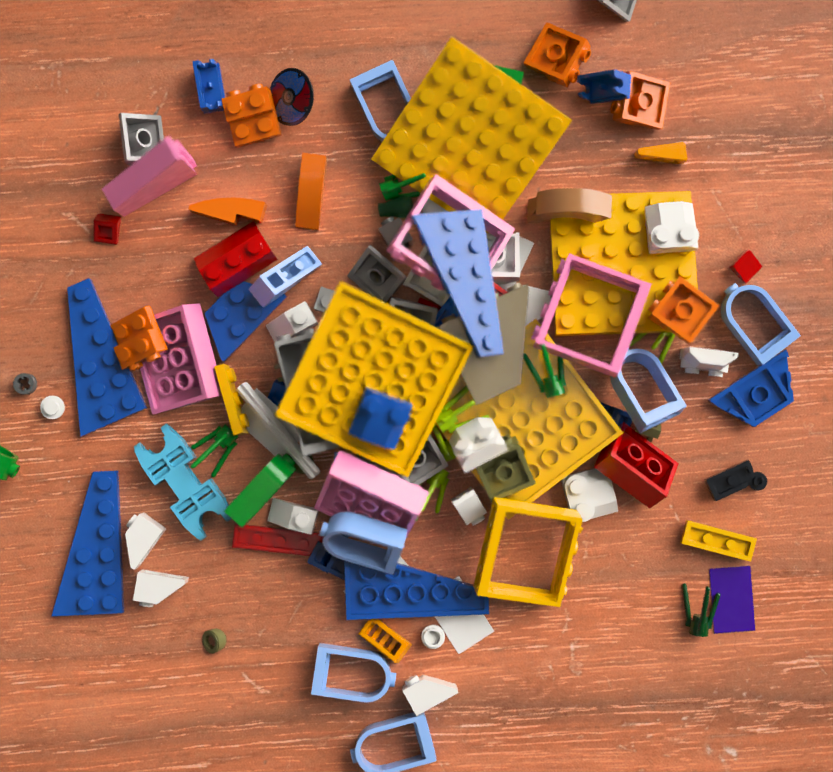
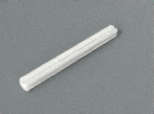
M247 382L242 383L236 389L239 395L309 479L315 478L320 473V469L308 455L303 456L300 445Z

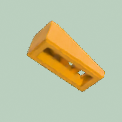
M684 142L638 148L634 153L635 158L673 164H684L687 162L686 145Z
M369 619L358 633L394 663H399L412 646L409 641L379 619ZM375 624H377L379 626L378 629L375 631L372 637L369 636L368 634L375 626ZM382 631H386V634L383 636L380 642H377L376 640L380 636ZM392 636L394 638L388 648H385L384 645ZM400 642L402 644L401 647L393 654L392 651Z

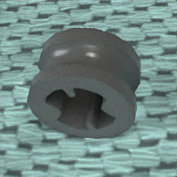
M21 373L14 378L13 387L20 394H31L37 388V380L31 374ZM28 378V384L30 385V388H24L23 390V384L20 382L21 380H27Z

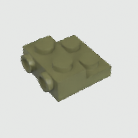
M503 436L502 439L508 451L476 467L491 503L493 497L503 498L536 484L516 436Z

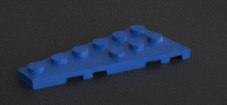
M90 278L67 287L80 437L147 408L132 372H130L129 368L122 370L113 349L118 346L117 340Z
M119 470L94 471L92 473L52 616L124 613Z

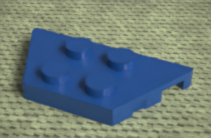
M243 281L224 293L205 312L219 356L223 362L287 298L285 294L263 308L248 290L252 284Z
M781 351L764 365L758 366L709 398V402L751 427L759 425L794 402L793 390L790 385L792 381L791 372L788 369V351Z

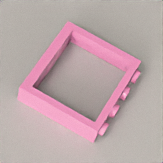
M438 175L433 176L424 187L386 251L391 254L395 261L405 263L411 267V271L414 274L426 277L432 281L431 284L435 288L445 290L435 268L400 245L413 224L410 216L420 213L431 193L457 211L483 210L485 230L496 237L489 250L491 270L515 228Z
M568 254L566 261L561 259L556 272L561 274L559 281H553L548 295L553 296L550 305L545 303L540 315V317L544 318L542 326L536 325L532 339L536 340L534 348L541 350L540 345L543 343L550 354L616 378L623 364L651 283ZM571 269L636 293L610 365L544 341Z

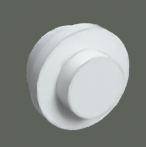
M48 396L41 402L40 410L44 417L57 419L64 413L65 405L61 398Z
M428 625L422 631L421 640L427 648L436 649L444 643L445 634L438 625Z

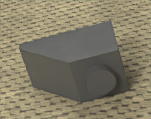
M390 217L381 222L382 227L378 228L387 247H389L403 224L400 217L397 219ZM407 232L400 244L405 249L413 245V238L409 232Z

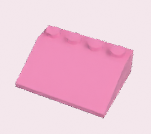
M200 303L181 305L155 314V319L168 350L160 353L161 358L153 362H143L144 366L140 368L152 415L222 396L214 368L217 365Z
M339 451L314 509L331 517L336 513L351 512L408 529L407 538L429 492L416 484L400 479L395 474H389L373 464L359 460L352 454Z

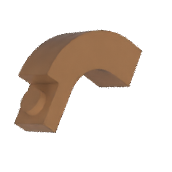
M580 188L550 189L537 192V197L528 199L527 222L531 224L555 218H577L596 223L611 219L612 195L596 190Z

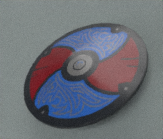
M296 68L282 70L274 78L270 90L278 121L287 126H295L302 123L311 112L314 101L313 86L309 77L303 71Z

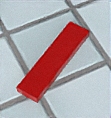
M235 523L232 547L310 556L318 541L323 543L324 537L319 536L320 533L318 532L307 534L291 529L248 524L241 528Z

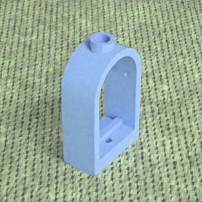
M393 60L350 79V85L375 137L383 142L387 135L377 128L361 92L394 77L407 105L411 97Z
M734 283L724 291L726 296L721 304L722 319L757 366L764 365L801 336L771 296L761 287L755 285L738 287ZM740 292H750L756 295L783 329L780 334L759 350L753 345L731 314L732 301Z
M628 347L623 364L636 362L646 367L668 402L644 414L624 380L621 369L616 378L610 376L613 389L639 433H642L680 415L687 406L659 359L647 350H630Z
M340 512L334 514L328 523L323 522L319 536L324 537V548L336 558L393 575L403 550L408 529L356 513ZM341 534L353 536L359 539H363L369 542L386 546L388 548L383 549L377 546H373L367 543L347 538Z
M319 643L311 695L358 702H373L384 696L389 687H395L396 673L391 672L388 661L378 652ZM331 654L370 659L378 662L386 674L384 684L378 690L370 693L326 687Z
M413 712L370 724L360 732L356 748L350 749L353 764L358 763L365 772H399L436 762V753L425 712L418 716ZM413 723L421 755L384 765L372 764L363 756L361 745L369 735Z

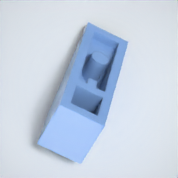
M306 246L260 275L248 290L264 308L319 268L322 263L312 250Z

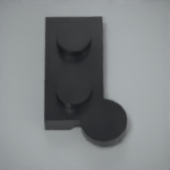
M749 460L740 462L704 479L714 501L725 498L747 486L759 491L767 485L765 474L753 472V467Z

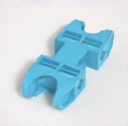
M164 424L161 426V430L165 435L163 437L165 446L160 453H154L150 449L147 450L140 442L134 446V450L141 467L154 485H159L164 480L169 484L179 499L170 508L182 525L193 536L202 541L207 537L202 528L204 526L202 523L204 513L206 511H213L217 515L221 514L228 522L232 518L224 510L229 504L212 478L201 484L188 465L197 456L179 433L170 425ZM211 490L213 491V492H211L210 494H208L206 497H204L203 499L200 500V498L203 497L205 494H207V493L210 492ZM195 503L192 507H190L189 509H187L185 512H182L184 509H186L187 507H189L191 504Z

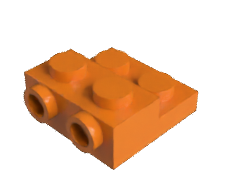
M546 22L526 57L524 65L545 75L548 80L568 88L570 83L577 81V76L580 74L578 69L581 63H586L589 60L591 46L586 38Z
M633 71L625 72L631 74L630 99L612 102L610 112L614 114L613 120L632 126L641 125L656 130L663 129L671 82Z
M263 84L251 85L247 92L241 93L240 90L230 91L226 93V98L221 99L226 121L230 124L235 147L238 148L282 136L272 93L267 86L263 87Z
M679 277L676 282L670 280L662 291L666 294L661 301L656 299L648 310L651 314L648 319L666 332L671 331L690 345L719 305L685 279Z
M144 306L110 325L118 343V346L113 349L122 370L128 368L130 372L138 370L144 366L143 362H153L161 358L160 353L168 350L150 306Z

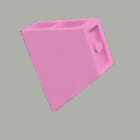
M168 136L102 188V191L113 210L124 217L196 176L197 173L194 168L197 165L178 140L174 142Z

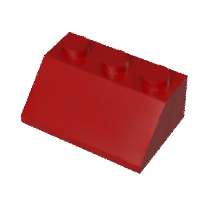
M254 221L194 258L200 274L209 289L217 297L278 260Z
M623 422L619 426L623 434L600 451L594 468L650 509L668 496L679 463Z

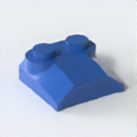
M365 387L348 433L372 444L395 450L404 426L410 418L413 404Z

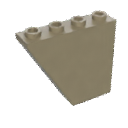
M519 282L508 287L507 294L499 296L498 293L495 294L504 354L477 358L474 349H472L461 371V375L476 405L521 384L529 295L527 284L521 286ZM452 314L441 320L443 324L439 326L440 330L471 344L465 333V326L460 316L455 317Z

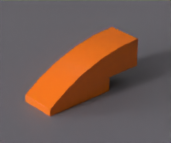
M302 152L295 223L297 228L319 230L325 187L326 155Z
M216 198L191 204L188 210L197 215L237 226L239 217L262 223L267 204L247 198Z

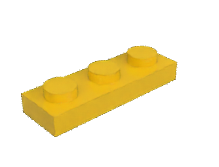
M226 364L214 366L233 435L241 436L247 434L249 420L247 415L243 414L241 410L243 399L236 391L234 384L237 381L235 371Z
M686 520L680 543L751 562L757 539Z

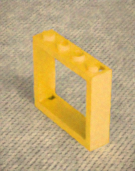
M493 497L473 584L477 596L560 607L564 595L567 594V578L572 574V558L578 550V533H581L583 530L581 527L583 519L578 511ZM506 512L566 521L550 590L490 582Z

